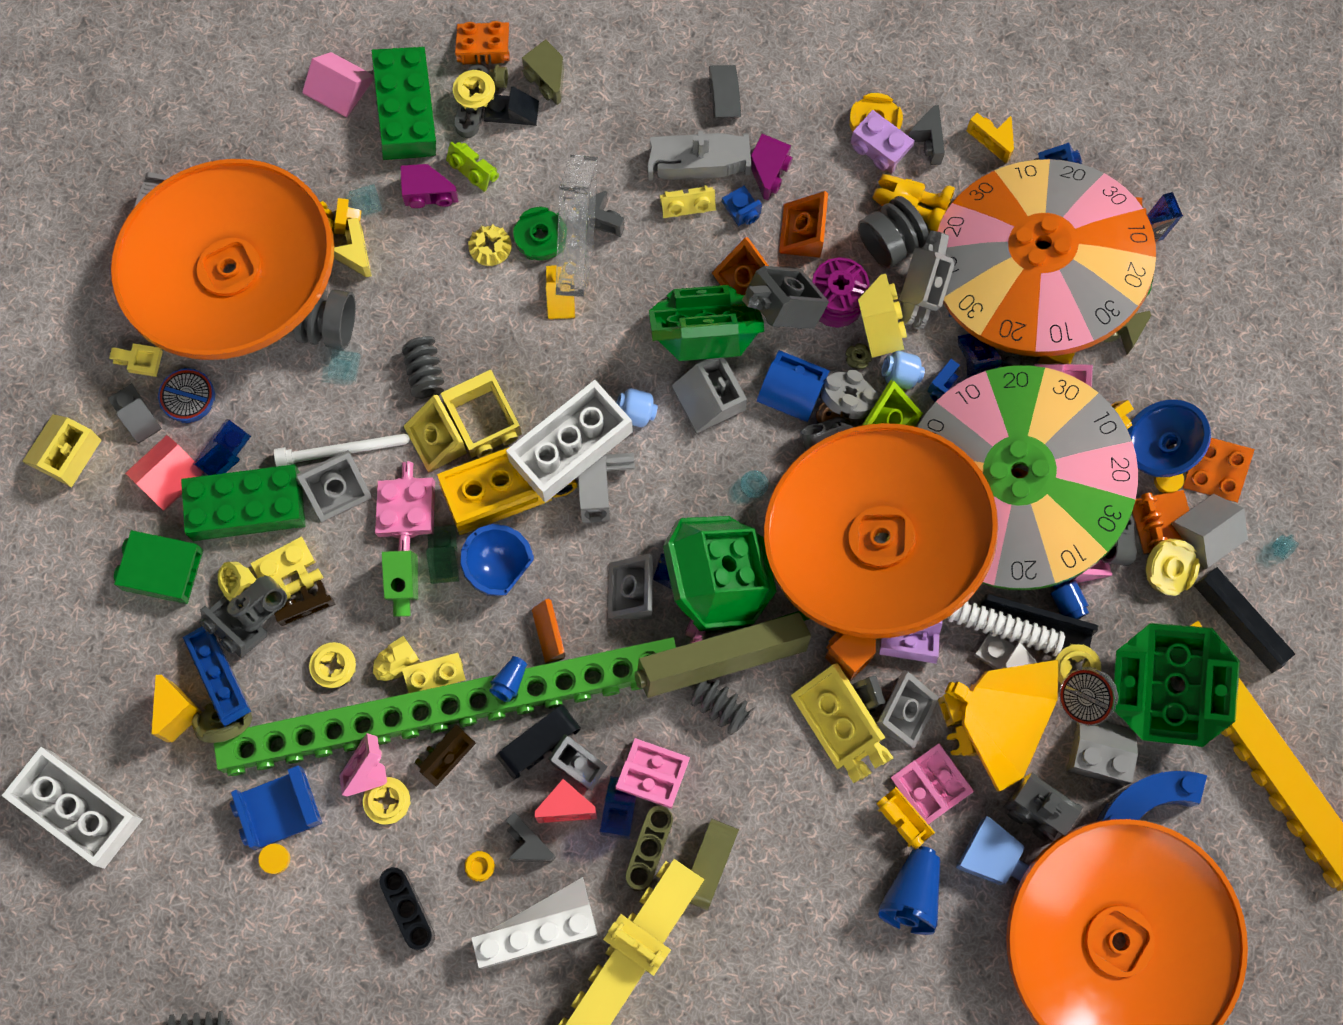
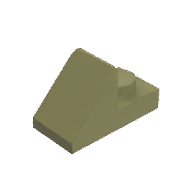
M1151 312L1136 313L1128 323L1104 340V342L1115 341L1121 336L1126 354L1128 355L1152 316Z

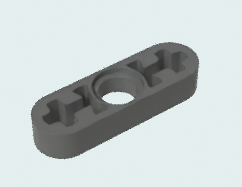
M473 65L467 70H480L489 75L487 68L482 65ZM479 88L469 89L470 97L475 93L480 94ZM460 103L458 104L454 124L456 132L461 137L470 138L478 133L484 106L479 107L475 111L473 108L465 109ZM467 113L471 114V125L464 129L462 124L466 123Z

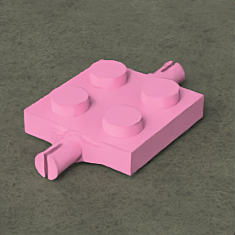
M409 461L407 463L402 462L401 478L378 481L375 534L378 537L392 536L398 538V551H410V538L423 534H433L435 480L433 477L414 478V463Z

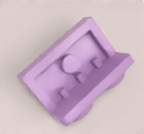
M872 110L853 131L851 144L858 154H866L870 157L878 169L882 171L887 170L892 174L896 169L897 163L913 147L914 140Z
M943 620L929 628L909 635L880 638L879 655L936 664L939 657V635Z

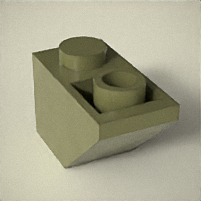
M545 39L522 57V72L530 83L535 82L539 86V90L546 100L552 99L558 105L562 99L563 56Z

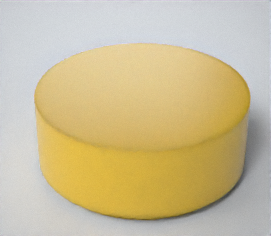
M1183 473L1172 477L1154 476L1155 487L1164 494L1178 491L1184 483Z
M269 844L259 854V865L262 870L269 874H280L289 866L290 854L280 844Z
M474 852L465 861L467 876L476 882L486 881L494 873L495 862L486 852Z

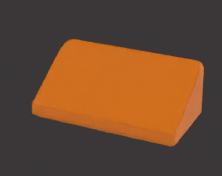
M545 599L532 609V614L544 661L549 663L564 659L566 655L552 601Z

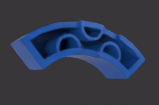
M1168 771L1150 775L1127 786L1105 805L1096 822L1110 819L1139 820L1146 812L1160 805L1196 806L1201 802L1207 775L1189 771Z

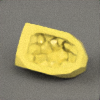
M224 562L217 576L218 585L229 601L240 595L256 580L251 571L239 562Z
M402 636L378 654L374 661L373 674L377 680L381 681L397 679L403 675L402 667L421 663L405 637Z

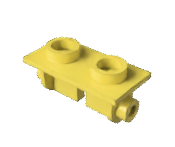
M704 185V187L688 189V193L685 194L683 190L665 191L663 195H660L663 218L715 211V190L713 187L708 188L707 185Z
M458 652L402 667L408 693L466 680L462 660Z
M622 914L612 924L603 939L653 976L671 951L670 948Z

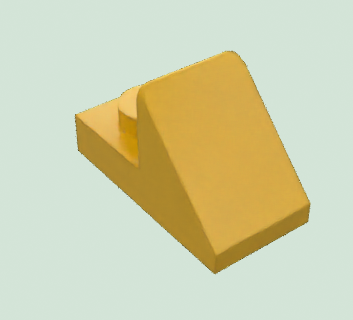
M976 113L970 119L966 131L1006 164L1014 150L1012 117L1010 116L997 129L991 120Z
M573 265L546 266L548 319L575 318Z

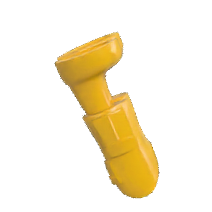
M882 174L878 181L882 188L875 189L872 199L883 206L896 196H902L910 201L918 210L931 231H938L941 220L951 203L955 187L948 185L940 193H929L925 191L923 183L913 181L912 179H902ZM923 203L933 208L934 210L926 209L924 207L919 206L918 204Z

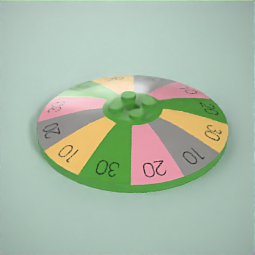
M1007 366L987 370L967 378L948 390L932 405L918 425V428L938 434L962 449L980 468L990 485L997 509L998 540L994 559L982 584L1008 590H1032L1066 582L1097 564L1117 543L1127 526L1135 504L1138 487V466L1132 439L1125 424L1111 404L1096 390L1073 376L1037 366ZM1022 464L1026 466L1028 474L1024 478L1014 477L1011 470L1015 465Z

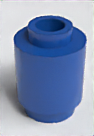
M1068 580L1053 586L1055 591L1050 594L1061 615L1080 619L1089 614L1087 609L1089 605L1077 581L1070 582Z

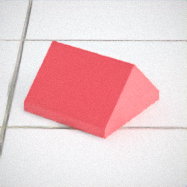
M166 435L125 474L164 511L182 495L181 479L200 477L205 471L174 440Z
M562 779L535 810V818L538 823L597 819V811L592 803Z

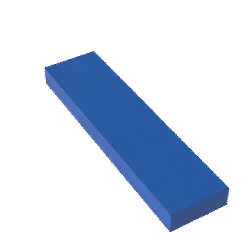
M202 626L182 637L222 724L227 726L251 712L215 633L209 634Z

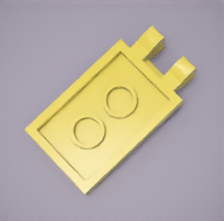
M838 663L827 668L791 695L836 769L845 767L853 783L864 779L872 773L868 766L861 761L867 755L875 769L893 759L888 749L879 743L885 736Z

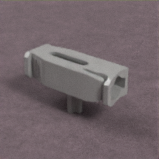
M698 131V134L650 137L648 181L653 180V175L657 171L658 177L666 180L720 178L742 171L745 172V175H750L749 134L744 133L742 137L724 133L704 134L703 131Z
M634 453L605 454L578 476L580 510L583 523L610 521L607 471L635 469ZM602 512V516L590 517L589 513Z

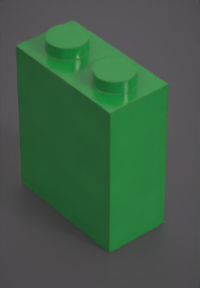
M131 530L129 538H126L122 545L123 557L121 564L117 565L114 571V585L122 591L188 604L204 550L195 543Z

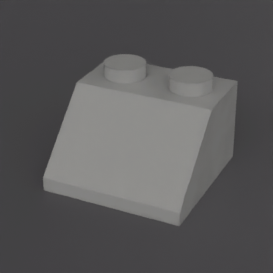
M1103 721L1092 725L1077 722L1067 772L1122 787L1131 784L1138 756L1136 733L1132 729Z

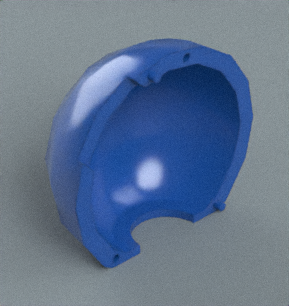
M490 524L476 529L467 537L461 549L460 565L465 579L475 590L487 596L503 597L509 593L533 562L534 555L529 542L520 532L507 525Z

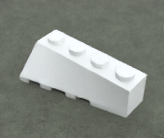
M583 877L486 933L472 937L478 967L481 969L598 936Z

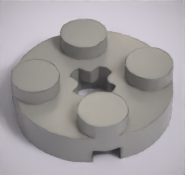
M849 370L847 373L836 372L829 375L821 393L822 399L829 409L839 415L841 411L850 414L848 418L851 419L867 417L879 397V394L863 379L862 374L856 370Z

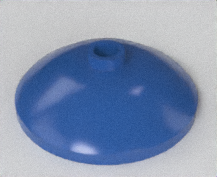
M1163 400L1149 405L1135 416L1131 422L1132 426L1127 429L1135 449L1138 469L1145 474L1155 477H1172L1190 470L1202 460L1211 442V428L1204 413L1195 405L1182 400ZM1176 444V447L1173 449H1168L1170 445Z

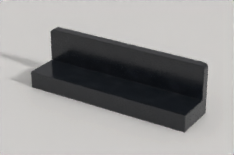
M1218 567L1194 585L1271 673L1281 669L1295 655L1293 650Z
M986 594L983 597L979 608L985 606L988 611L992 608L995 613L1001 611L1004 616L1010 614L1013 619L1019 617L1022 622L1028 620L1031 625L1033 623H1038V627L1044 625L1047 627V630L1053 628L1056 633H1059V631L1064 632L1065 640L1062 649L1071 644H1084L1090 648L1092 636L1098 631L1099 625L990 594Z

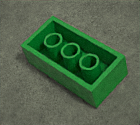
M425 47L372 49V69L382 159L394 160L436 156V136Z
M293 464L181 479L185 534L192 541H201L306 527L303 489L296 475L300 471Z

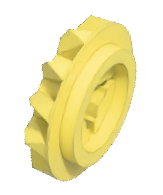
M466 71L459 75L453 84V95L456 102L460 103L465 109L473 108L476 111L479 107H487L488 103L494 100L496 90L494 81L483 71ZM478 86L480 94L475 93L470 97L469 89H475Z
M493 224L486 227L481 225L479 230L472 232L470 241H468L469 252L472 258L485 266H494L502 263L507 259L512 248L510 235L505 232L503 227L499 228ZM486 236L492 242H495L494 253L488 246H485Z
M336 642L326 643L316 649L309 663L312 678L319 685L327 689L340 688L345 683L350 682L351 677L356 672V659L352 651L347 646ZM336 656L337 663L344 667V669H335L330 677V669L322 663H331Z
M1071 644L1062 649L1054 659L1058 660V681L1062 685L1066 678L1072 674L1070 672L1072 665L1069 658L1076 662L1084 660V663L1081 665L1084 670L1093 671L1099 675L1101 672V662L1098 655L1084 644Z
M387 777L385 785L365 791L363 796L365 813L371 820L382 825L397 823L407 814L411 804L407 787L400 780L392 777ZM389 788L390 797L399 801V803L390 804L385 814L384 805L375 801V799L385 798Z

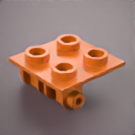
M492 21L490 23L466 22L464 24H457L455 48L457 62H462V65L476 64L475 55H477L478 64H481V55H485L486 64H489V55H491V64H504V61H510L508 50L509 22Z
M1211 438L1205 456L1197 465L1188 470L1183 488L1207 495L1215 494L1226 500L1238 503L1255 449Z
M1184 490L1154 496L1152 493H1145L1141 495V498L1135 500L1132 513L1144 554L1151 553L1152 549L1161 541L1170 538L1183 540L1171 523L1190 511Z

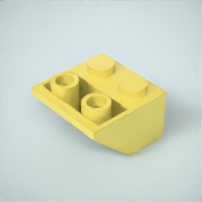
M886 274L880 275L858 299L872 358L904 350L902 338L907 337L904 322H898V320L903 318L899 301L893 302V300L898 299L895 284L888 283Z
M53 414L22 462L72 488L102 440L91 429L68 417Z

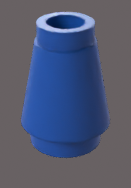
M512 656L510 661L490 682L492 686L489 691L495 697L510 702L512 697L517 696L527 663L519 657Z

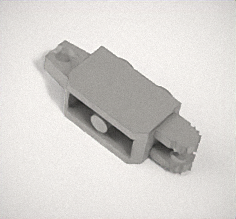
M930 231L923 249H914L899 301L904 302L901 310L903 318L900 321H903L906 326L912 324L915 329L924 328L931 310L937 311L942 307L955 265L952 258L945 256L949 235Z

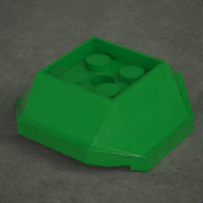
M729 285L673 289L666 295L667 299L658 302L649 310L652 341H659L678 361L741 356L757 334L764 332V320L760 310L747 307L742 301L745 295L737 294L736 289Z
M730 516L680 518L675 522L672 531L663 545L675 603L693 620V624L699 631L742 628L754 624L777 592L773 573L766 555L764 537L759 535L754 528L743 525Z
M1150 623L1116 651L1113 710L1144 741L1204 747L1236 721L1240 661L1213 628ZM1173 676H1179L1185 681L1184 691H1176L1172 688L1171 679Z

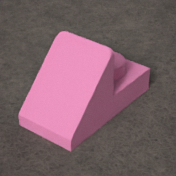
M366 733L339 775L343 796L348 797L387 783L385 766L379 763L381 750H379L377 736Z

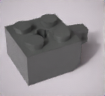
M763 266L755 272L742 299L747 307L760 310L769 325L775 328L792 327L795 329H815L829 303L802 269Z
M1033 772L1021 779L1004 805V808L1009 811L1007 815L1019 824L1026 822L1034 828L1033 834L1046 842L1049 839L1055 841L1061 836H1066L1083 808L1042 781Z

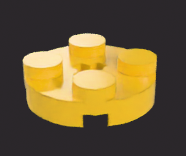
M882 93L867 94L863 96V99L858 102L856 101L851 108L849 125L852 132L872 110L898 129H901L903 122L902 110L893 103V99L888 95Z

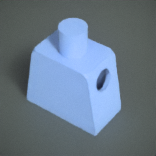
M985 816L981 819L956 868L998 885H1004L1007 883L1010 875L1021 881L1029 865L1019 860L1024 851V845L990 817Z

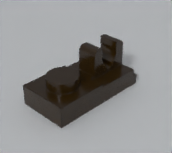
M318 580L316 581L318 586L316 596L309 594L307 587L303 586L301 587V593L304 601H287L274 615L277 623L284 626L336 605L335 601L328 595L324 583Z
M455 725L443 737L435 749L431 746L426 748L430 755L423 762L417 758L415 764L421 769L419 772L437 787L476 742L459 726Z

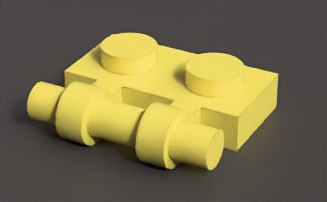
M302 536L250 563L258 578L270 576L285 591L287 601L292 598L291 595L300 591L301 587L306 586L307 589L315 586L314 583L324 578L319 568L310 573L306 570L308 566L316 562ZM298 572L299 579L287 585L284 584V579Z

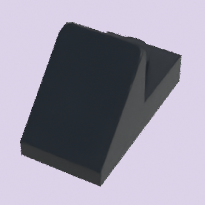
M511 87L510 96L494 95V100H491L487 107H485L484 122L537 126L539 100L515 87Z

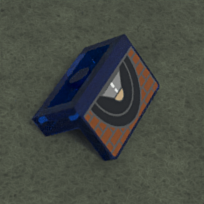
M1173 192L1163 194L1147 214L1154 232L1155 242L1163 240L1183 216Z

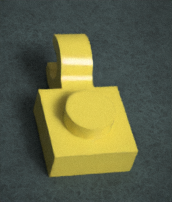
M133 343L131 351L111 348L109 358L113 360V364L127 365L129 373L157 377L163 351L159 347Z

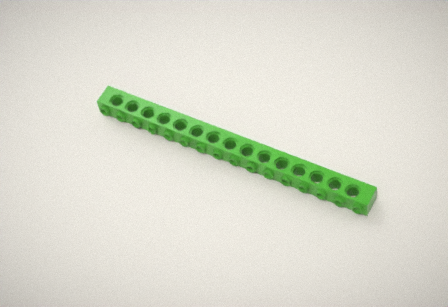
M672 637L526 668L517 696L510 702L501 701L489 691L492 686L490 682L496 676L493 675L248 727L235 738L214 743L217 770L227 773V776H238L245 774L246 768L256 766L257 770H266L275 767L274 762L286 760V764H294L304 761L303 756L315 754V758L332 755V750L344 748L345 752L355 751L366 733L377 736L378 744L383 745L390 743L391 737L402 735V739H411L420 736L419 731L430 729L431 733H439L448 730V725L459 723L460 727L472 726L477 724L476 719L488 717L489 721L505 718V713L517 711L518 715L534 712V707L545 705L546 709L556 708L563 705L562 701L574 699L576 703L590 700L593 694L602 693L603 696H612L620 693L619 689L630 686L631 690H640L643 688L637 686L634 676L638 668L639 658L676 648L675 640ZM619 665H624L630 670L629 674L624 678H618L613 673L614 669ZM591 671H596L601 675L600 681L596 684H590L585 680L586 675ZM568 677L573 681V684L569 689L561 690L557 687L559 679ZM532 684H542L544 686L543 693L539 696L530 695L528 690ZM478 695L485 696L487 701L482 708L472 707L474 697ZM454 701L458 703L455 713L451 715L443 713V707L447 702ZM419 708H428L429 715L425 720H415V712ZM393 713L399 714L400 721L396 726H386V719L389 715ZM362 720H370V729L365 733H358V724ZM334 726H341V735L337 739H329L330 729ZM305 732H312V741L308 745L302 746L300 744L301 735ZM277 738H283V747L277 752H272V742ZM248 744H253V754L248 758H243V748Z

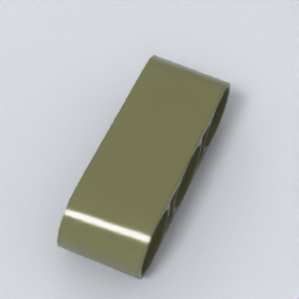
M654 806L646 815L626 871L627 884L634 891L641 892L648 889L656 873L673 822L672 813L665 806ZM656 813H663L668 818V823L663 828H656L651 823V818ZM646 841L656 843L658 846L657 853L651 857L643 855L641 852L643 843ZM637 869L644 870L648 875L646 883L640 886L635 885L631 881V874Z
M711 818L692 867V871L705 880L690 904L708 911L739 829Z

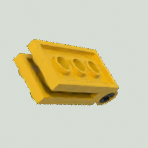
M508 448L437 474L440 488L459 535L545 503L509 462L506 453ZM574 479L553 497H562L573 492L578 486L576 480Z

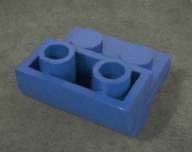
M779 350L769 367L756 402L808 422L830 370Z

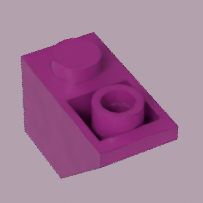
M761 134L751 154V170L763 199L769 200L772 193H778L782 183L780 175L782 171L788 172L793 157L790 156L791 145L765 134Z
M430 165L401 166V188L405 206L418 209L425 207L427 204H437L438 206L446 207L452 203L459 202L456 186Z

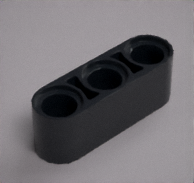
M561 705L505 746L496 757L511 778L515 780L521 776L520 773L526 768L529 770L543 760V755L548 751L552 753L564 734L569 736L574 733L576 735L581 730V727L567 708Z
M395 867L387 868L382 872L379 883L404 940L414 950H428L435 941V933L413 884L406 872ZM394 874H400L402 877L401 886L396 890H390L388 887L389 878ZM406 901H412L415 911L410 917L404 918L400 912L401 906ZM419 928H424L428 934L426 942L422 945H416L413 941V934Z

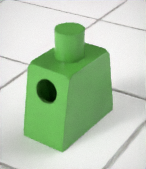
M412 551L382 552L384 599L393 601V617L411 616L410 600H418V555ZM404 580L405 588L403 591L398 592L397 584Z

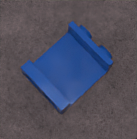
M298 765L288 769V775L247 791L240 792L234 790L231 792L233 800L230 801V807L235 818H240L243 828L239 829V834L245 846L249 845V848L257 850L323 824L307 776L301 766Z

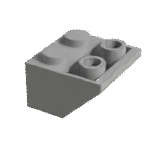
M725 358L706 359L696 364L672 384V389L696 434L746 411L747 398Z

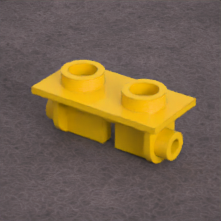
M897 787L876 803L879 807L878 811L882 812L889 822L898 828L897 831L906 840L908 847L912 846L916 850L935 833Z

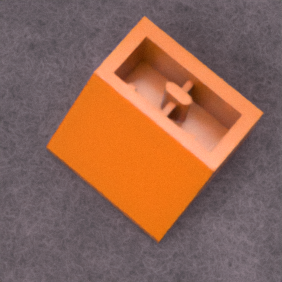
M837 632L829 640V644L826 647L828 652L825 658L831 665L838 663L850 682L870 663L875 655L876 638H861Z

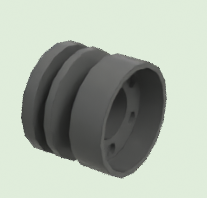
M896 196L889 203L884 204L880 208V212L874 211L858 223L859 235L865 248L877 263L886 269H891L907 257V253L913 254L915 248H922L929 235L927 226L918 210L910 201L902 196Z
M334 289L331 290L327 297V292L324 290L313 310L294 329L296 341L299 343H307L309 341L312 345L319 344L323 337V343L326 347L346 349L351 340L356 315V301L353 292Z

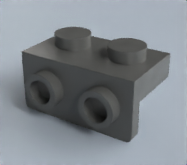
M224 596L210 609L206 606L200 609V623L209 634L215 633L222 639L220 642L229 653L235 652L242 658L267 637V631L262 626L252 632L244 631L241 627V622L228 613L227 607L230 601Z

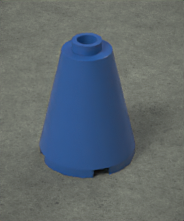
M920 846L919 849L911 851L879 905L878 916L884 922L900 929V923L912 927L911 933L930 935L935 933L938 926L940 858L936 855L935 850Z

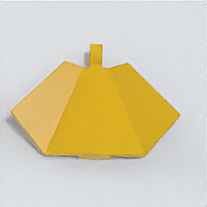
M1058 660L985 671L975 684L970 685V688L959 681L955 683L949 682L945 693L963 702L959 710L962 712V725L998 792L1024 778L1058 700Z

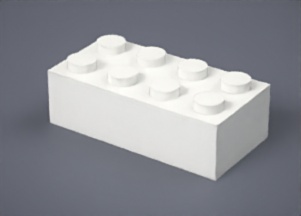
M594 380L506 450L508 460L546 503L633 432L632 420L598 382Z
M43 747L38 749L2 794L6 800L93 866L104 869L143 820L54 752Z

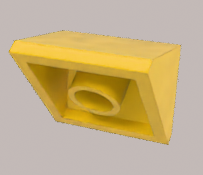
M155 675L151 734L165 742H174L192 725L194 715L197 712L201 714L202 711L175 683L163 675Z

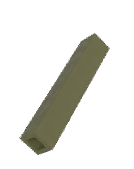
M798 612L639 658L638 668L634 673L635 681L639 688H643L647 698L806 652L811 633Z

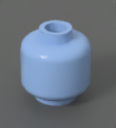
M896 351L886 356L881 373L885 377L887 384L892 380L900 388L909 390L923 380L925 368L922 367L921 359L917 355Z
M629 388L624 393H620L616 403L632 420V426L642 428L647 425L649 420L654 421L658 406L654 404L651 393Z

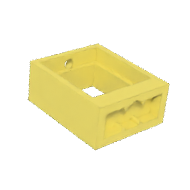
M492 370L486 371L441 393L443 402L471 458L487 456L493 451L494 447L501 444H512L518 439L519 435H522L520 425ZM492 391L510 426L473 443L455 408Z

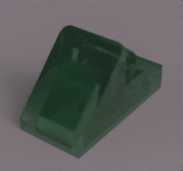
M456 525L434 527L433 534H428V549H426L431 584L460 582Z

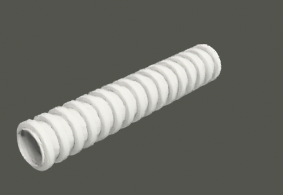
M968 601L951 616L947 617L948 622H953L954 620L957 621V625L964 623L967 628L973 626L976 631L982 629L985 634L991 632V636L1000 635V639L1009 638V642L1016 640L1017 644L1025 643L1028 648L1034 646L1037 651L1043 649V653L1052 652V656H1057L1061 652L1065 640V635L1062 631L1056 633L1053 628L1047 630V627L1044 625L1038 627V623L1031 625L1028 620L1022 622L1019 617L1013 619L1010 614L1004 616L1001 611L995 613L992 608L988 611L985 606L979 608L976 603L970 605Z

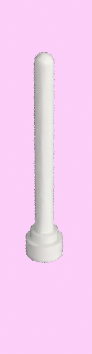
M398 434L300 451L287 450L286 447L274 449L276 467L293 465L295 462L336 456L347 450L351 454L406 445L409 443L410 437L407 434Z

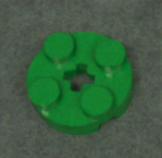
M534 207L526 210L521 214L519 221L513 229L516 247L527 259L549 260L556 257L566 247L568 239L566 222L559 213L556 214L549 211V208ZM537 229L548 232L545 238L539 239L534 237L537 234Z

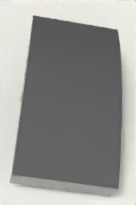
M736 65L709 66L713 118L741 117Z

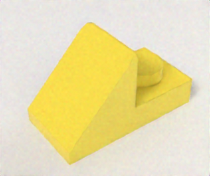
M358 217L347 219L349 230H345V236L348 245L334 247V257L363 276L370 277L372 275L361 223Z

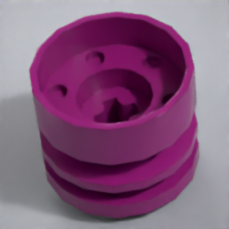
M841 257L828 259L819 265L812 279L814 285L829 301L819 322L836 328L849 326L858 320L861 315L858 299L870 286L868 275L860 264L851 259Z

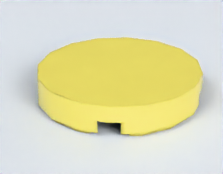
M1170 538L1161 541L1152 549L1147 558L1146 575L1153 589L1165 595L1177 596L1193 586L1198 577L1200 563L1199 559L1196 558V550L1192 545L1183 540Z

